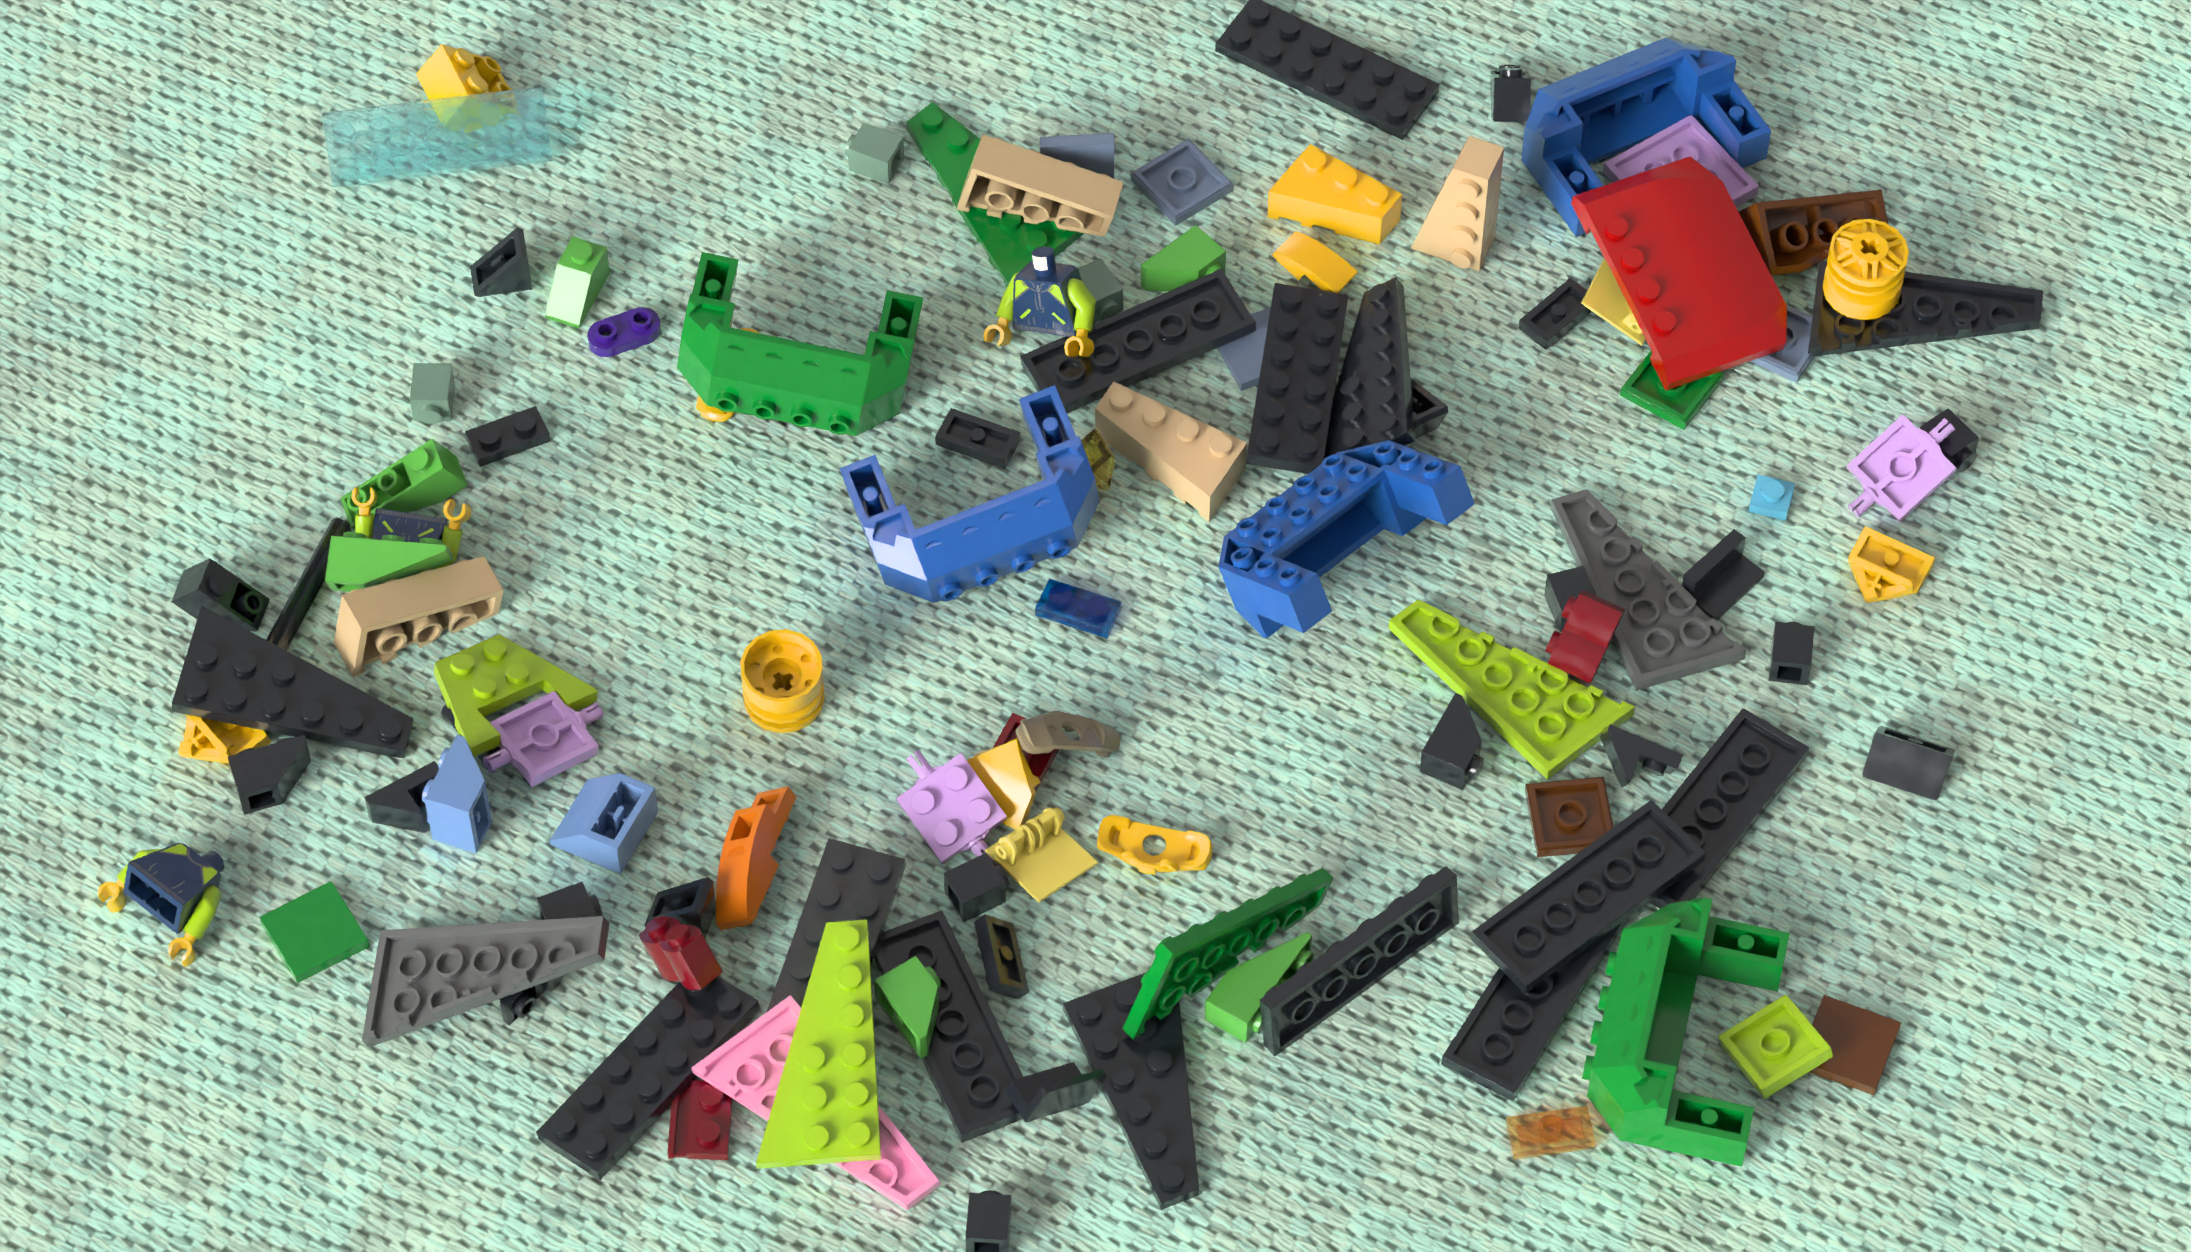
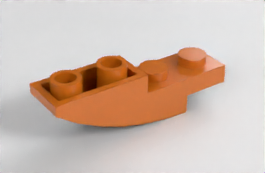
M789 786L757 793L750 808L737 810L733 815L722 848L716 885V925L720 930L752 924L757 917L759 907L766 892L771 887L772 879L779 866L770 854L776 846V841L785 822L789 818V813L797 798Z

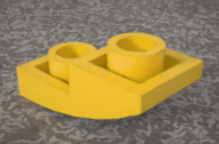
M1295 231L1272 254L1298 281L1306 275L1321 291L1339 293L1358 273L1356 269L1334 251L1298 231Z

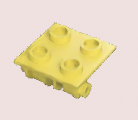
M1604 258L1581 304L1638 344L1643 345L1645 337Z
M1058 807L1054 809L1046 808L1041 814L1033 819H1029L1024 825H1020L1015 831L1007 836H1003L998 842L985 850L997 864H1000L1039 903L1098 863L1061 828L1065 816Z

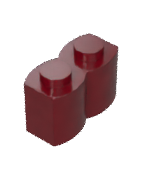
M1584 590L1579 593L1577 598L1570 595L1561 614V617L1567 619L1562 633L1554 631L1545 652L1551 654L1548 664L1591 683L1625 609Z
M659 916L652 919L646 925L645 930L639 934L659 973L668 981H680L686 989L701 990L723 972L702 932L696 926L681 925L680 921L674 917Z

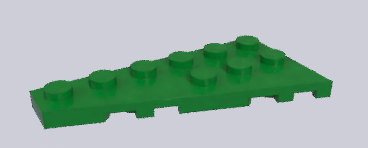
M931 102L906 122L907 131L926 161H929L939 182L946 188L952 197L953 204L957 208L968 171L981 139L935 103ZM971 207L969 212L958 210L976 240L981 243L988 254L989 261L994 269H997L1006 288L1013 275L1020 272L1030 261H1033L1032 251L1034 249L1051 247L1054 249L1056 257L1084 234L1058 229L1053 221L1046 220L1036 225L1025 223L1023 216L1003 212L1002 218L987 216V209Z
M1324 868L1308 875L1301 874L1293 882L1283 887L1275 886L1267 894L1255 900L1250 898L1236 909L1229 912L1222 911L1206 923L1201 925L1198 923L1194 924L1186 932L1176 937L1169 936L1163 939L1154 951L1156 956L1150 969L1141 979L1143 985L1122 1029L1134 1040L1144 1032V1024L1151 1017L1156 1015L1162 1020L1172 1012L1173 1006L1179 1002L1185 993L1191 998L1225 975L1228 970L1236 967L1239 964V960L1236 957L1248 948L1256 953L1266 945L1267 939L1273 935L1278 927L1286 931L1319 907L1334 878Z

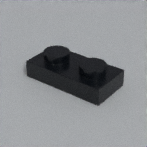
M1569 278L1519 320V330L1547 350L1592 312L1581 304L1587 290Z
M536 406L465 431L466 440L480 467L551 441L550 433Z
M950 408L935 436V442L937 446L1006 469L1020 443V432Z
M984 914L974 921L989 991L1020 999L1029 993V988L1014 924Z

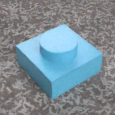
M1758 474L1748 512L1786 521L1795 483Z

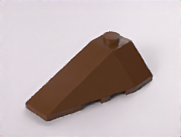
M1882 189L1757 202L1738 211L1771 276L1801 273L1819 263L1820 260L1827 259L1832 236L1841 226L1853 220L1873 219L1889 224Z

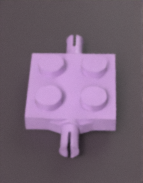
M1904 414L1901 415L1847 465V469L1861 483L1864 490L1857 499L1848 505L1849 509L1852 512L1854 511V514L1859 518L1873 503H1876L1886 508L1899 523L1956 472V467L1942 454L1939 443L1955 431L1951 423L1949 424L1948 420L1944 418L1934 429L1927 433L1915 427Z
M553 691L490 722L501 734L500 750L483 757V765L491 773L509 763L517 768L531 787L597 755L599 745L588 733L586 725L603 718V711L601 707H598L597 703H593L591 706L577 712L565 705Z
M921 750L914 752V755L922 765L921 767L911 754L906 760L920 778L913 787L897 797L896 800L942 865L959 853L972 850L976 857L982 855V852L986 853L985 850L989 846L984 840H986L994 828L1008 818L962 753L944 765L934 768L928 763Z

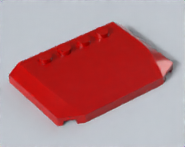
M1689 156L1573 196L1571 204L1586 234L1592 232L1652 351L1650 361L1666 391L1784 349L1786 344L1787 305L1723 181Z

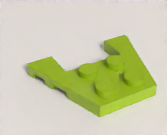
M500 634L436 661L434 665L435 678L447 707L452 710L458 735L465 737L474 757L500 746L501 734L485 718V716L541 691H545L547 694L554 691L565 705L575 711L597 701L598 691L594 687Z

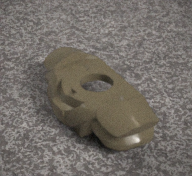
M1051 711L1047 714L1023 719L1016 729V735L1022 749L1030 754L1050 753L1054 749L1096 751L1098 756L1108 758L1112 751H1116L1120 747L1119 734L1111 726L1099 723L1092 718L1060 711ZM1062 727L1066 732L1076 731L1080 740L1076 741L1067 737Z

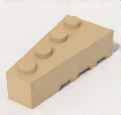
M983 134L968 171L956 210L969 212L971 207L987 209V216L1002 218L1004 212L1023 216L1025 223L1038 225V223L1045 222L1046 220L1053 221L1058 229L1105 237L1114 217L1123 182L1113 179L1106 174H1098L1078 167L1071 162H1063L1043 155L1036 150H1028L1008 143L1001 138H993Z
M1472 136L1467 138L1411 249L1450 261L1459 268H1471L1480 271L1496 235L1504 147Z
M1116 382L1112 383L1095 407V434L1129 461L1134 460L1146 470V474L1156 482L1159 480L1174 491V495L1182 502H1188L1199 511V515L1208 522H1210L1246 469L1247 442Z
M484 556L471 560H461L455 564L434 570L428 569L419 574L401 579H391L383 584L372 587L354 589L349 593L342 594L334 645L352 677H355L365 672L364 665L380 659L385 664L398 658L396 652L414 643L421 648L436 640L443 630L449 629L453 634L498 614L504 589Z

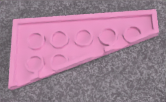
M791 995L694 1065L691 1068L692 1072L768 1121L801 1007ZM878 1105L881 1160L834 1164L902 1208L909 1210L940 1186V1181Z

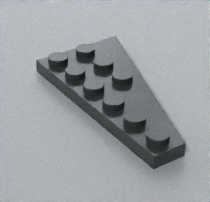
M1588 489L1551 500V510L1577 566H1584L1596 596L1625 609L1612 641L1636 691L1745 660L1746 650L1738 642L1733 643L1722 632L1723 627L1714 618L1709 619L1696 605L1697 600L1658 561L1653 562L1643 551V545L1635 537L1630 538L1617 525V519Z
M604 916L380 930L362 1042L367 1047L383 1043L601 962L605 958L610 923Z

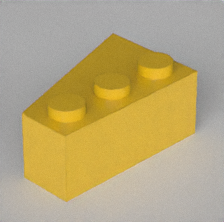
M1310 144L1269 190L1267 217L1279 220L1280 217L1301 222V226L1313 228V225L1335 230V234L1381 244L1400 221L1402 194Z

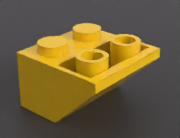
M441 44L416 73L442 126L467 133L513 117L521 112L514 99L513 90L507 85L500 72V65L489 56L482 57L469 53L463 48L456 49Z

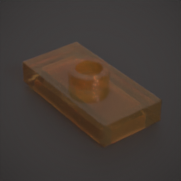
M1587 1106L1506 1117L1505 1125L1513 1160L1595 1149L1596 1141Z

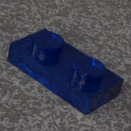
M1049 578L1035 607V616L1108 639L1121 611V601Z

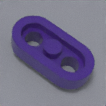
M639 307L597 321L588 330L589 348L598 356L611 357L650 344L660 335V318L652 309ZM639 321H646V322L643 323V324H638V323H637V322H639ZM604 333H611V334L608 335V336H603V335H602V334H604Z

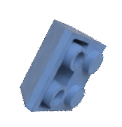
M456 735L451 747H446L443 750L439 760V771L434 780L430 779L426 783L422 801L426 805V822L430 825L433 840L477 853L492 823L484 777L466 739L463 736Z
M621 773L588 779L551 837L550 845L621 874L658 814L655 787Z

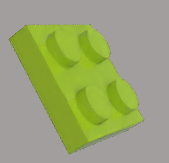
M1786 994L1718 1036L1721 1047L1764 1099L1833 1057L1831 1047Z

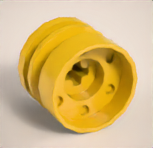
M1873 219L1853 220L1841 226L1832 236L1822 286L1825 299L1833 309L1844 314L1846 317L1861 320L1877 319L1890 313L1899 301L1909 250L1905 238L1897 229L1889 224Z
M788 629L771 630L755 637L745 648L740 661L744 708L751 720L763 729L777 733L795 732L809 726L820 715L825 702L822 657L815 643L802 633Z

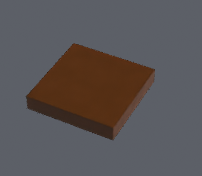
M1604 777L1525 784V794L1537 857L1578 854L1614 827Z
M1824 995L1812 1026L1831 1047L1833 1057L1811 1070L1810 1073L1875 1095L1899 1033L1901 1022Z

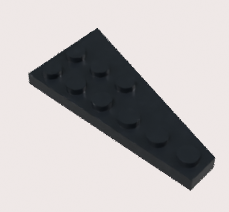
M1820 260L1808 354L1811 353L1814 357L2039 329L2043 290L1905 272L1899 301L1890 313L1877 319L1861 320L1846 317L1844 314L1839 313L1825 299L1822 286L1827 261Z
M1397 277L1378 284L1363 294L1333 396L1324 459L1337 452L1388 440L1404 446L1415 442L1404 286Z
M201 605L173 697L172 712L293 737L305 735L307 740L385 756L405 758L414 718Z
M1143 973L1063 1003V1011L1092 1070L1103 1069L1107 1075L1100 1087L1160 1209L1163 1210L1199 1196V1182L1179 1002L1173 1006L1172 1012L1162 1020L1156 1015L1147 1020L1144 1024V1032L1134 1040L1122 1029L1143 985L1141 983V979L1145 974Z

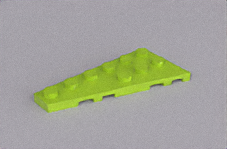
M1419 599L1389 620V630L1452 690L1462 695L1465 702L1547 780L1599 742L1602 730L1609 724L1619 727L1634 715L1635 706L1624 701L1619 704L1603 696L1604 691L1592 685L1587 688L1569 679L1568 673L1516 647L1510 650L1494 642L1495 637L1483 631L1478 634L1460 625L1459 619Z
M867 920L828 922L825 925L757 1157V1169L881 1160Z

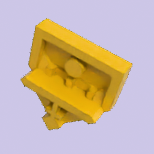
M1865 526L1848 557V563L1865 603L1918 593L1935 564V557Z
M186 715L187 722L184 740L180 742L178 753L181 757L229 763L228 756L238 754L245 749L267 746L272 741L263 730Z
M1018 738L992 749L983 750L973 757L966 759L1008 819L1003 824L1015 830L1020 825L1026 823L1036 795L1034 787L1041 783L1038 776L1032 775Z

